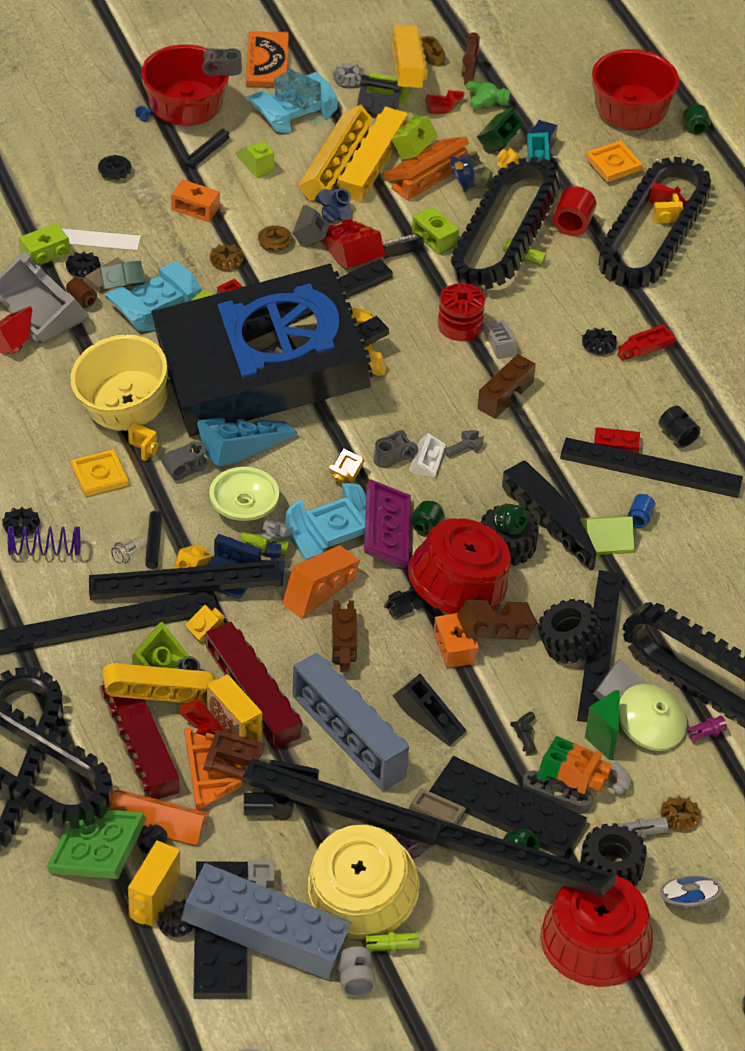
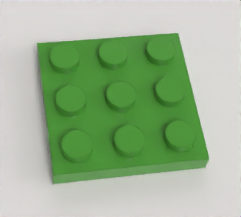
M107 810V813L101 819L95 816V823L87 827L83 820L79 821L80 828L70 829V823H68L47 865L50 874L118 879L146 821L144 813Z

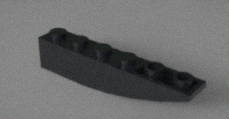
M526 460L505 470L502 481L504 491L510 494L520 506L531 512L534 518L547 529L549 534L556 537L565 549L577 557L581 564L593 570L597 555L596 550L579 517L563 496Z

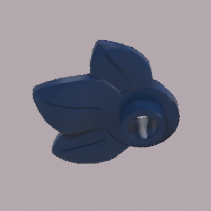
M342 188L335 189L334 191L324 189L316 195L315 200L323 205L322 217L327 222H333L338 218L342 221L352 218V211L349 207L351 197L347 190Z

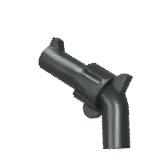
M531 711L519 718L518 721L510 723L514 727L517 737L523 742L524 747L522 751L527 753L535 751V746L530 736L533 726L529 725V723L535 720V715Z

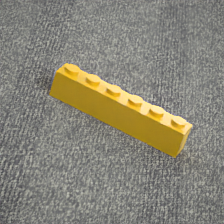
M393 24L391 46L398 86L422 88L423 81H427L428 69H426L425 54H423L421 33H418L417 26Z
M358 105L342 114L298 184L299 189L309 201L315 200L316 195L322 190H330L373 121L362 105Z
M385 107L382 113L377 115L375 124L370 126L368 135L361 141L360 148L354 151L351 162H347L344 173L340 174L337 179L339 189L347 190L352 200L362 202L396 148L391 138L397 133V129L407 124L408 113Z

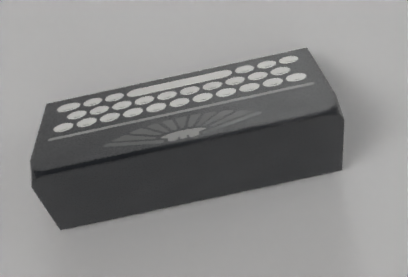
M418 234L382 241L385 252L384 259L424 249V238Z

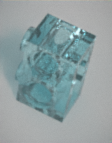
M290 69L274 79L275 97L303 110L321 101V84L312 78Z

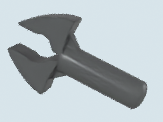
M477 430L463 431L461 435L463 441L446 448L445 454L451 457L467 448H471L477 453L483 446L484 436L478 438L479 431Z

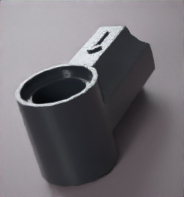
M271 792L244 793V815H272L277 820H287L293 815L294 800Z

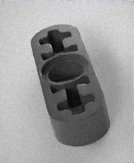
M532 770L524 774L522 788L579 814L590 810L592 804V794L590 791L587 790L585 794L577 792L578 788H570L563 781L550 776L547 781H543L537 778L539 771ZM554 788H559L564 794L556 796L550 791Z

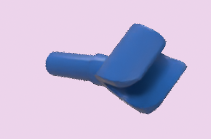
M138 106L135 109L136 116H140V120L144 122L148 120V115L154 113L151 108L147 109L145 106Z

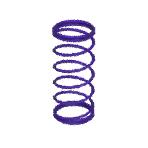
M23 526L19 553H17L14 527H8L7 544L9 556H12L14 551L17 556L20 555L24 533L27 551L30 556L33 555L37 534L40 552L43 556L47 553L50 535L55 556L60 552L62 536H64L67 555L70 556L72 554L73 547L75 556L80 555L81 537L79 526L74 527L70 553L67 547L65 527L62 526L59 546L56 553L52 527L49 526L44 554L38 526L35 529L31 553L26 527Z

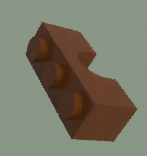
M517 354L479 390L477 409L496 419L508 408L509 399L513 391L522 394L534 382L536 363Z
M467 599L457 614L466 637L527 640L537 626L536 619L528 602L508 601L501 613L498 614L491 609L487 600Z

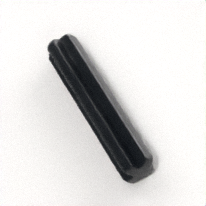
M221 129L186 157L185 164L190 168H194L230 138L229 131Z
M151 511L149 515L145 558L147 568H156L158 566L162 513L160 511Z

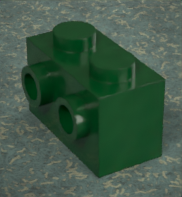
M512 107L495 115L477 138L488 153L494 150L499 152L507 146L509 140L517 134L516 132L524 123Z

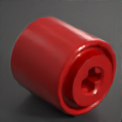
M579 186L565 189L559 198L552 216L553 224L557 230L569 236L584 234L596 210L597 201L595 196L589 190Z

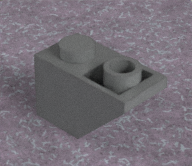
M304 205L292 234L305 247H308L325 238L330 224L317 210Z

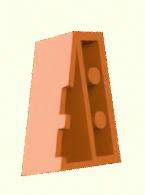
M339 545L294 565L282 604L301 619L305 618L356 578L360 560Z

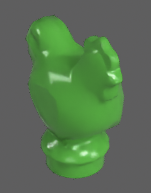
M468 81L465 84L467 90L475 94L470 100V106L474 109L489 108L495 104H499L501 107L508 106L510 90L505 88L499 90L494 84L489 82Z

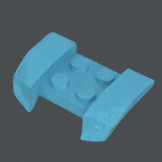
M317 72L300 77L298 86H292L284 91L275 92L270 95L264 90L247 96V99L264 115L276 132L292 133L290 120L311 112L321 110L323 117L327 120L337 110V96L330 83Z
M174 261L159 269V277L153 278L129 291L121 286L104 295L107 300L127 317L135 329L138 331H155L151 311L191 301L202 289L194 275L179 262Z
M342 483V499L306 511L300 498L286 511L285 524L293 527L290 538L304 560L327 551V548L365 534L366 494L360 485Z

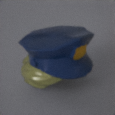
M476 151L466 153L461 157H451V169L465 193L474 186L477 188L485 187L493 176L492 171L481 162Z

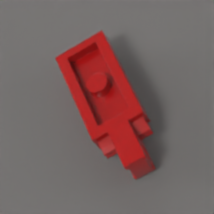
M662 324L629 336L624 344L619 345L617 356L622 361L630 359L632 356L640 357L675 344L677 338Z

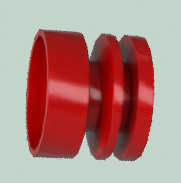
M457 283L447 286L441 292L439 300V331L445 337L455 341H469L478 337L482 332L486 300L484 293L471 284Z

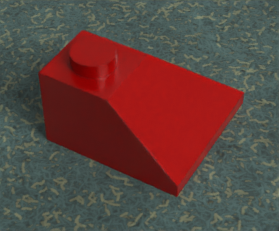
M31 306L10 313L0 320L1 354L7 352L14 354L23 348L22 344L29 339L33 311Z

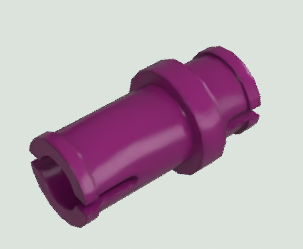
M722 715L716 718L709 717L706 719V722L688 727V734L698 732L695 735L689 736L690 740L696 742L711 735L713 737L718 736L719 732L727 730V723L719 725V723L726 720Z

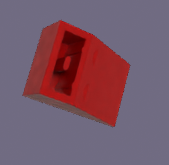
M345 219L336 226L329 225L325 238L320 240L336 262L345 268L385 256L381 232L353 219Z

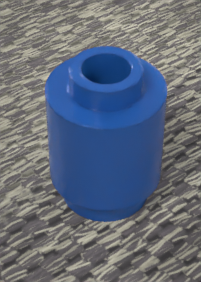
M647 494L636 495L628 512V516L633 517V526L636 528H643L650 522L656 506L655 500Z

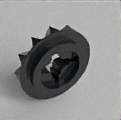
M107 156L98 163V172L102 174L103 178L108 177L109 180L116 178L119 181L120 177L126 178L127 174L131 173V163L123 156Z
M85 251L80 254L75 252L74 256H68V261H66L67 271L75 277L85 278L86 275L100 268L99 257L94 256L93 252L88 254Z
M594 327L593 330L587 329L586 334L582 337V344L591 353L599 355L608 354L616 348L617 336L612 334V330L605 331L604 327L602 329Z
M23 506L20 509L12 507L11 512H5L2 524L7 533L8 527L13 526L14 536L22 537L23 526L26 527L27 536L35 532L36 526H40L38 512H33L31 507L28 509H24ZM19 518H24L22 525L18 522Z
M185 899L181 902L174 900L170 906L164 905V911L158 913L159 921L157 924L165 936L171 938L182 937L195 928V925L173 919L174 914L181 915L182 917L186 903Z

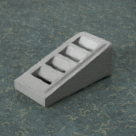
M504 320L484 324V330L497 359L517 355V340Z

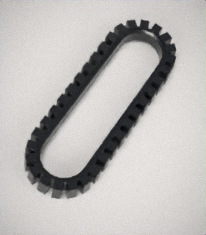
M531 157L530 161L527 162L526 158L519 159V164L512 161L507 164V168L502 167L498 171V175H494L493 183L489 184L488 191L483 195L484 199H481L479 203L480 207L476 208L475 215L470 219L471 223H468L466 231L461 236L462 239H459L457 243L458 248H454L452 252L451 264L458 283L471 284L481 289L482 285H485V289L493 288V283L500 286L506 283L505 278L511 279L515 276L514 271H519L521 267L520 262L523 263L525 254L530 250L529 246H532L534 242L533 238H536L538 230L542 227V221L544 222L547 217L546 213H549L551 209L550 205H553L555 202L554 197H557L559 194L560 182L557 169L549 160L543 158L540 161L539 157ZM527 178L543 179L544 181L503 258L490 267L480 269L468 267L509 188L516 182Z
M668 157L662 159L661 163L656 161L652 164V168H648L646 176H643L636 191L634 190L631 198L627 201V205L622 209V213L617 217V222L613 223L612 229L608 231L607 237L602 241L598 265H600L599 270L601 274H605V278L611 282L616 279L615 285L621 287L627 282L628 288L636 289L637 283H639L641 288L648 287L650 282L654 284L659 280V276H663L665 268H668L670 260L672 261L684 238L688 235L689 229L691 230L698 215L702 212L703 206L705 207L708 201L711 179L708 170L704 171L703 165L700 163L694 165V160L688 158L685 162H682V157H674L672 162ZM669 177H679L691 181L696 186V189L652 261L648 265L638 268L619 264L614 259V255L647 204L653 183L659 184L663 179Z
M652 602L641 604L623 624L622 630L625 631L623 637L625 642L631 643L628 646L630 652L640 655L637 660L642 665L648 662L650 664L649 670L657 674L661 670L662 678L669 682L674 678V685L681 690L684 686H687L686 693L695 697L697 694H700L699 701L707 705L710 701L713 702L712 709L717 712L724 709L725 717L730 720L738 717L737 724L745 728V699L662 650L648 636L645 625L659 629L745 681V656L743 658L740 657L742 651L735 646L729 650V643L723 639L715 642L716 635L710 631L705 635L702 634L703 627L696 623L690 627V619L685 616L677 619L678 612L671 608L665 612V607L662 604L656 603L653 605Z
M24 667L15 668L16 675L14 676L9 670L1 673L0 705L7 696L17 691L29 690L39 693L46 699L47 703L38 725L42 723L47 726L49 734L52 731L57 732V725H60L63 713L62 692L57 680L53 681V676L47 672L40 676V669L32 667L28 674H25ZM30 744L17 777L31 786L36 785L38 773L41 772L43 761L46 760L48 754ZM14 797L11 800L7 799L0 817V844L4 847H7L12 841L11 834L16 835L18 822H21L23 810H26L27 804L23 808L17 805Z
M4 701L0 705V726L86 777L95 785L96 790L85 802L67 805L55 801L0 767V790L2 789L3 796L9 800L14 797L15 803L22 808L27 804V811L33 815L39 812L40 819L46 823L53 818L54 826L60 828L64 827L66 821H69L70 829L80 828V820H83L87 827L95 823V816L101 819L107 813L106 807L110 808L113 795L111 774L108 773L107 766L103 762L98 764V757L91 753L86 756L85 749L77 745L73 749V742L67 738L61 742L60 734L55 731L49 734L48 727L42 723L37 726L34 718L28 716L24 719V712L16 708L12 712V705Z

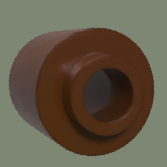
M73 278L66 285L67 293L73 296L82 308H88L95 303L97 292L83 279Z

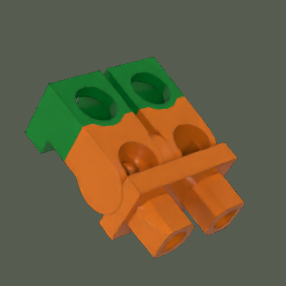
M556 736L543 756L537 778L547 781L550 776L563 781L570 788H578L577 792L585 794L588 788L601 792L605 780L607 781L613 765L601 760L603 753L599 751L593 753L588 748Z

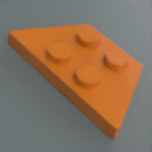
M184 728L195 808L201 810L242 788L243 783L241 778L213 770L211 772L203 770L214 734L207 733L204 736L193 733L192 728ZM218 757L215 758V761L241 768L239 763Z

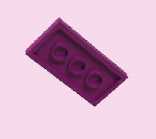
M370 479L366 490L364 553L404 569L408 566L411 495Z

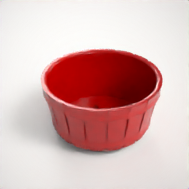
M190 44L172 45L155 51L145 60L141 69L143 86L148 96L150 108L158 118L174 125L193 126L202 124L205 121L207 122L217 115L223 104L229 75L211 76L203 72L202 66L205 62L203 56L208 48Z
M622 49L610 52L602 56L592 69L595 106L599 115L606 122L628 130H642L660 123L668 113L669 106L679 84L677 70L667 59L653 52L640 49Z
M451 518L433 527L427 538L415 550L408 564V576L416 592L430 605L437 609L439 608L443 612L448 614L459 613L467 599L487 600L491 609L495 611L503 603L508 588V572L511 565L510 551L504 539L487 525L485 526L483 523L466 518Z
M617 875V883L603 897L564 885L557 893L553 904L547 910L544 917L540 939L546 958L559 973L582 985L609 987L627 982L629 979L637 976L643 970L642 968H645L652 954L653 931L648 905L641 892L632 883ZM604 905L606 906L605 910L609 911V913L598 916V912L594 908Z

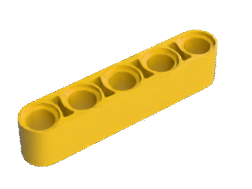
M120 663L108 664L101 672L105 689L109 696L188 703L199 699L204 705H207V685L215 680L214 674L206 671Z

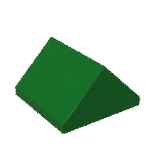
M614 690L589 707L585 739L603 753L608 760H614L619 730L620 690Z

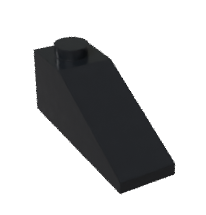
M418 674L392 695L408 716L448 746L467 731L421 674Z

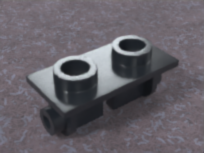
M411 586L408 591L403 593L396 591L390 594L383 607L390 606L389 613L391 617L396 616L398 618L413 611L410 603H413L416 610L430 604L416 592L414 586Z

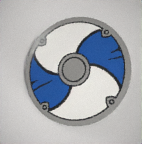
M703 876L675 878L666 882L660 889V896L663 900L682 906L683 909L712 902L722 893V886L719 882Z

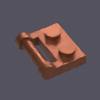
M475 32L470 33L468 36L467 51L462 59L464 65L461 76L465 77L464 85L468 81L474 80L478 64L480 36Z
M216 730L203 770L208 772L213 770L243 779L246 769L215 761V758L218 757L248 766L252 758L260 761L264 743Z

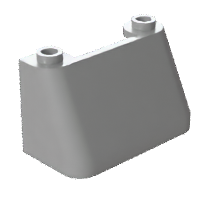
M25 251L0 274V305L3 304L11 313L31 306L33 311L29 336L36 343L39 340L45 342L84 322L89 317L76 299L55 283L40 266L34 263Z

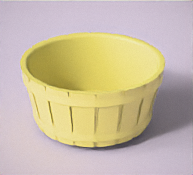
M116 335L100 340L87 348L78 357L73 366L74 368H72L71 387L77 399L87 409L91 418L107 429L127 431L133 422L144 426L158 416L166 402L168 394L166 357L156 343L145 337ZM132 395L133 401L124 404L122 398Z
M369 825L348 826L327 837L313 857L308 877L310 905L350 921L351 925L347 934L349 939L366 940V935L388 934L397 929L402 922L406 921L417 903L418 890L420 888L418 871L406 849L388 832ZM358 861H362L366 870L361 871L357 875L355 874V869L351 868L353 864L357 865Z

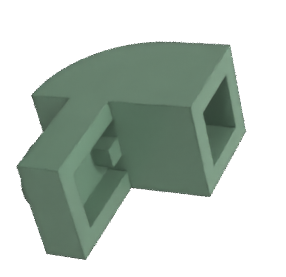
M131 261L100 267L103 289L121 286L128 287L145 283L142 261Z

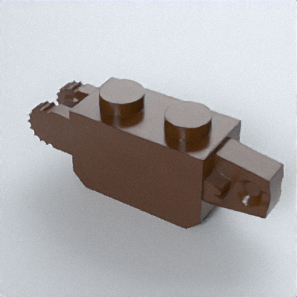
M339 600L333 601L331 624L332 661H339L340 672H350V662H356L357 616L356 609H354V600L348 601L347 609H340Z

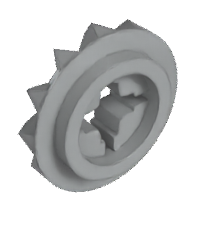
M351 62L347 65L342 63L341 66H336L333 71V79L343 86L359 85L362 75H365L363 68H359L358 64L352 65Z

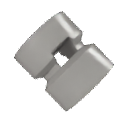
M350 947L341 951L338 954L337 960L341 974L342 992L350 997H362L372 993L375 990L376 982L370 950L364 947Z

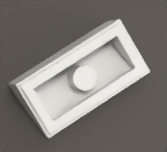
M427 433L418 442V450L413 457L409 472L434 478L446 444Z

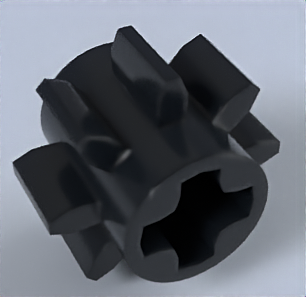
M150 824L148 827L144 825L137 839V846L141 852L148 855L156 841L166 844L168 834L158 824Z

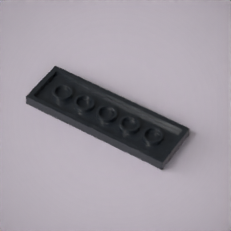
M455 756L451 758L430 789L431 793L465 807L466 814L507 833L519 829L533 831L539 840V848L562 858L566 857L587 823V817Z
M196 861V880L205 863L248 880V862ZM195 926L193 999H247V947Z

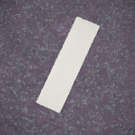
M62 229L69 237V244L138 250L141 237L138 235Z

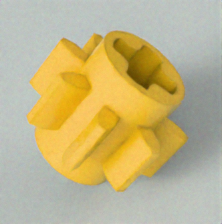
M509 148L508 151L502 149L497 155L500 159L497 165L500 168H507V164L512 161L519 164V159L522 157L512 148Z

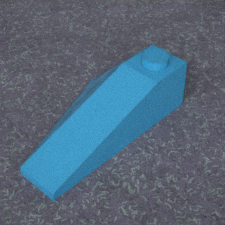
M224 418L198 420L197 423L202 443L206 447L205 455L215 465L222 467L243 461L297 434V431L285 421L258 420L257 424L245 422L244 419H237L236 423H227Z

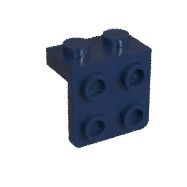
M218 533L214 539V557L208 566L261 562V549ZM248 588L214 591L240 599Z

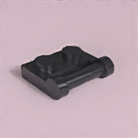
M362 75L357 106L362 105L368 113L376 115L381 114L385 107L398 110L402 86H398L397 80L396 82ZM372 86L394 90V94L389 96L367 92V87Z

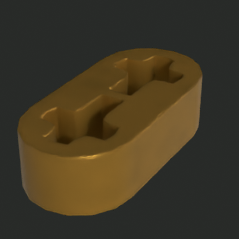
M433 36L422 37L423 54H425L426 61L432 66L443 65L445 62V51L438 40Z

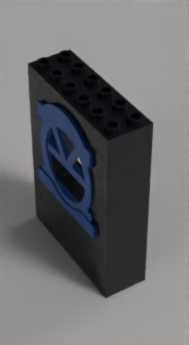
M331 263L151 311L157 340L166 357L170 381L189 437L200 434L197 425L198 420L224 418L227 423H236L237 419L249 421L371 387L370 378L373 377L370 364H368L371 362L368 349L364 350L363 348L365 346L363 335L357 332L359 327L356 318L351 317L353 315L351 304L345 301L347 299L344 286H339L341 284L338 271L334 272ZM294 308L281 319L279 311ZM308 309L313 312L317 319L316 330L288 327ZM270 314L284 353H263L251 348L242 337V328L245 321ZM287 335L309 337L311 339L301 347L292 350Z

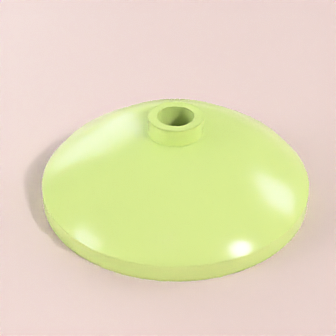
M236 467L222 472L213 480L210 486L209 497L212 506L221 515L233 520L251 521L262 518L273 511L279 500V487L272 476L260 469Z
M637 684L627 689L620 698L619 723L626 735L636 744L646 749L664 751L675 747L685 736L687 730L685 711L677 698L664 688L653 684Z

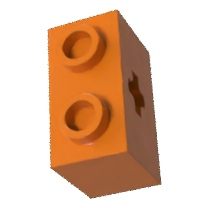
M183 179L171 194L172 211L206 222H210L220 208V191Z
M458 613L435 617L434 635L446 669L474 664L475 654L479 652L477 640L472 637H466L457 617Z

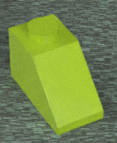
M265 141L235 151V155L256 178L274 172V151Z

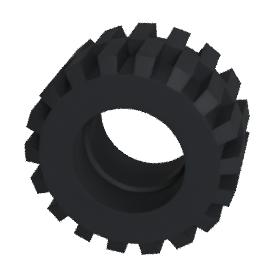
M499 505L494 506L493 510H487L486 514H483L480 523L492 528L504 539L510 551L511 564L516 566L519 565V562H527V558L531 559L536 551L539 530L538 521L534 518V515L531 512L528 513V525L521 534L510 535L499 532L494 525L493 518Z
M569 599V601L562 600L559 604L550 606L551 609L544 611V616L539 619L538 631L548 655L553 657V660L557 662L561 660L562 663H568V661L576 663L580 659L583 661L587 659L588 655L592 656L595 653L594 650L599 649L601 646L603 630L595 609L588 602L585 603L584 600L580 599L578 601H575V599Z
M612 823V826L602 824L601 828L595 827L592 829V833L588 832L582 845L580 863L613 873L636 886L643 876L647 848L646 845H643V838L637 837L638 833L634 829L630 831L628 826L623 825V827H619L617 823ZM603 856H617L622 861H610Z

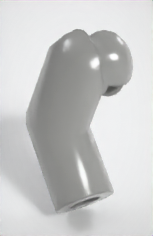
M618 762L612 763L613 766L610 773L616 778L617 782L613 784L612 788L618 795H623L631 787V776Z

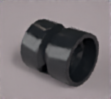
M679 405L667 409L661 415L658 423L660 428L666 434H670L671 440L680 448L691 445L698 438L701 430L700 426Z

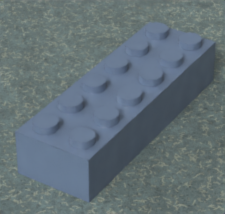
M318 652L293 665L292 697L383 792L405 779L407 776L409 751L407 742L393 731L388 722H384L378 716L375 708L369 706L357 690H353L349 686L345 677L338 674L332 668L331 663L327 659H323Z
M207 863L204 864L187 898L181 919L327 980L331 975L351 925L350 921Z

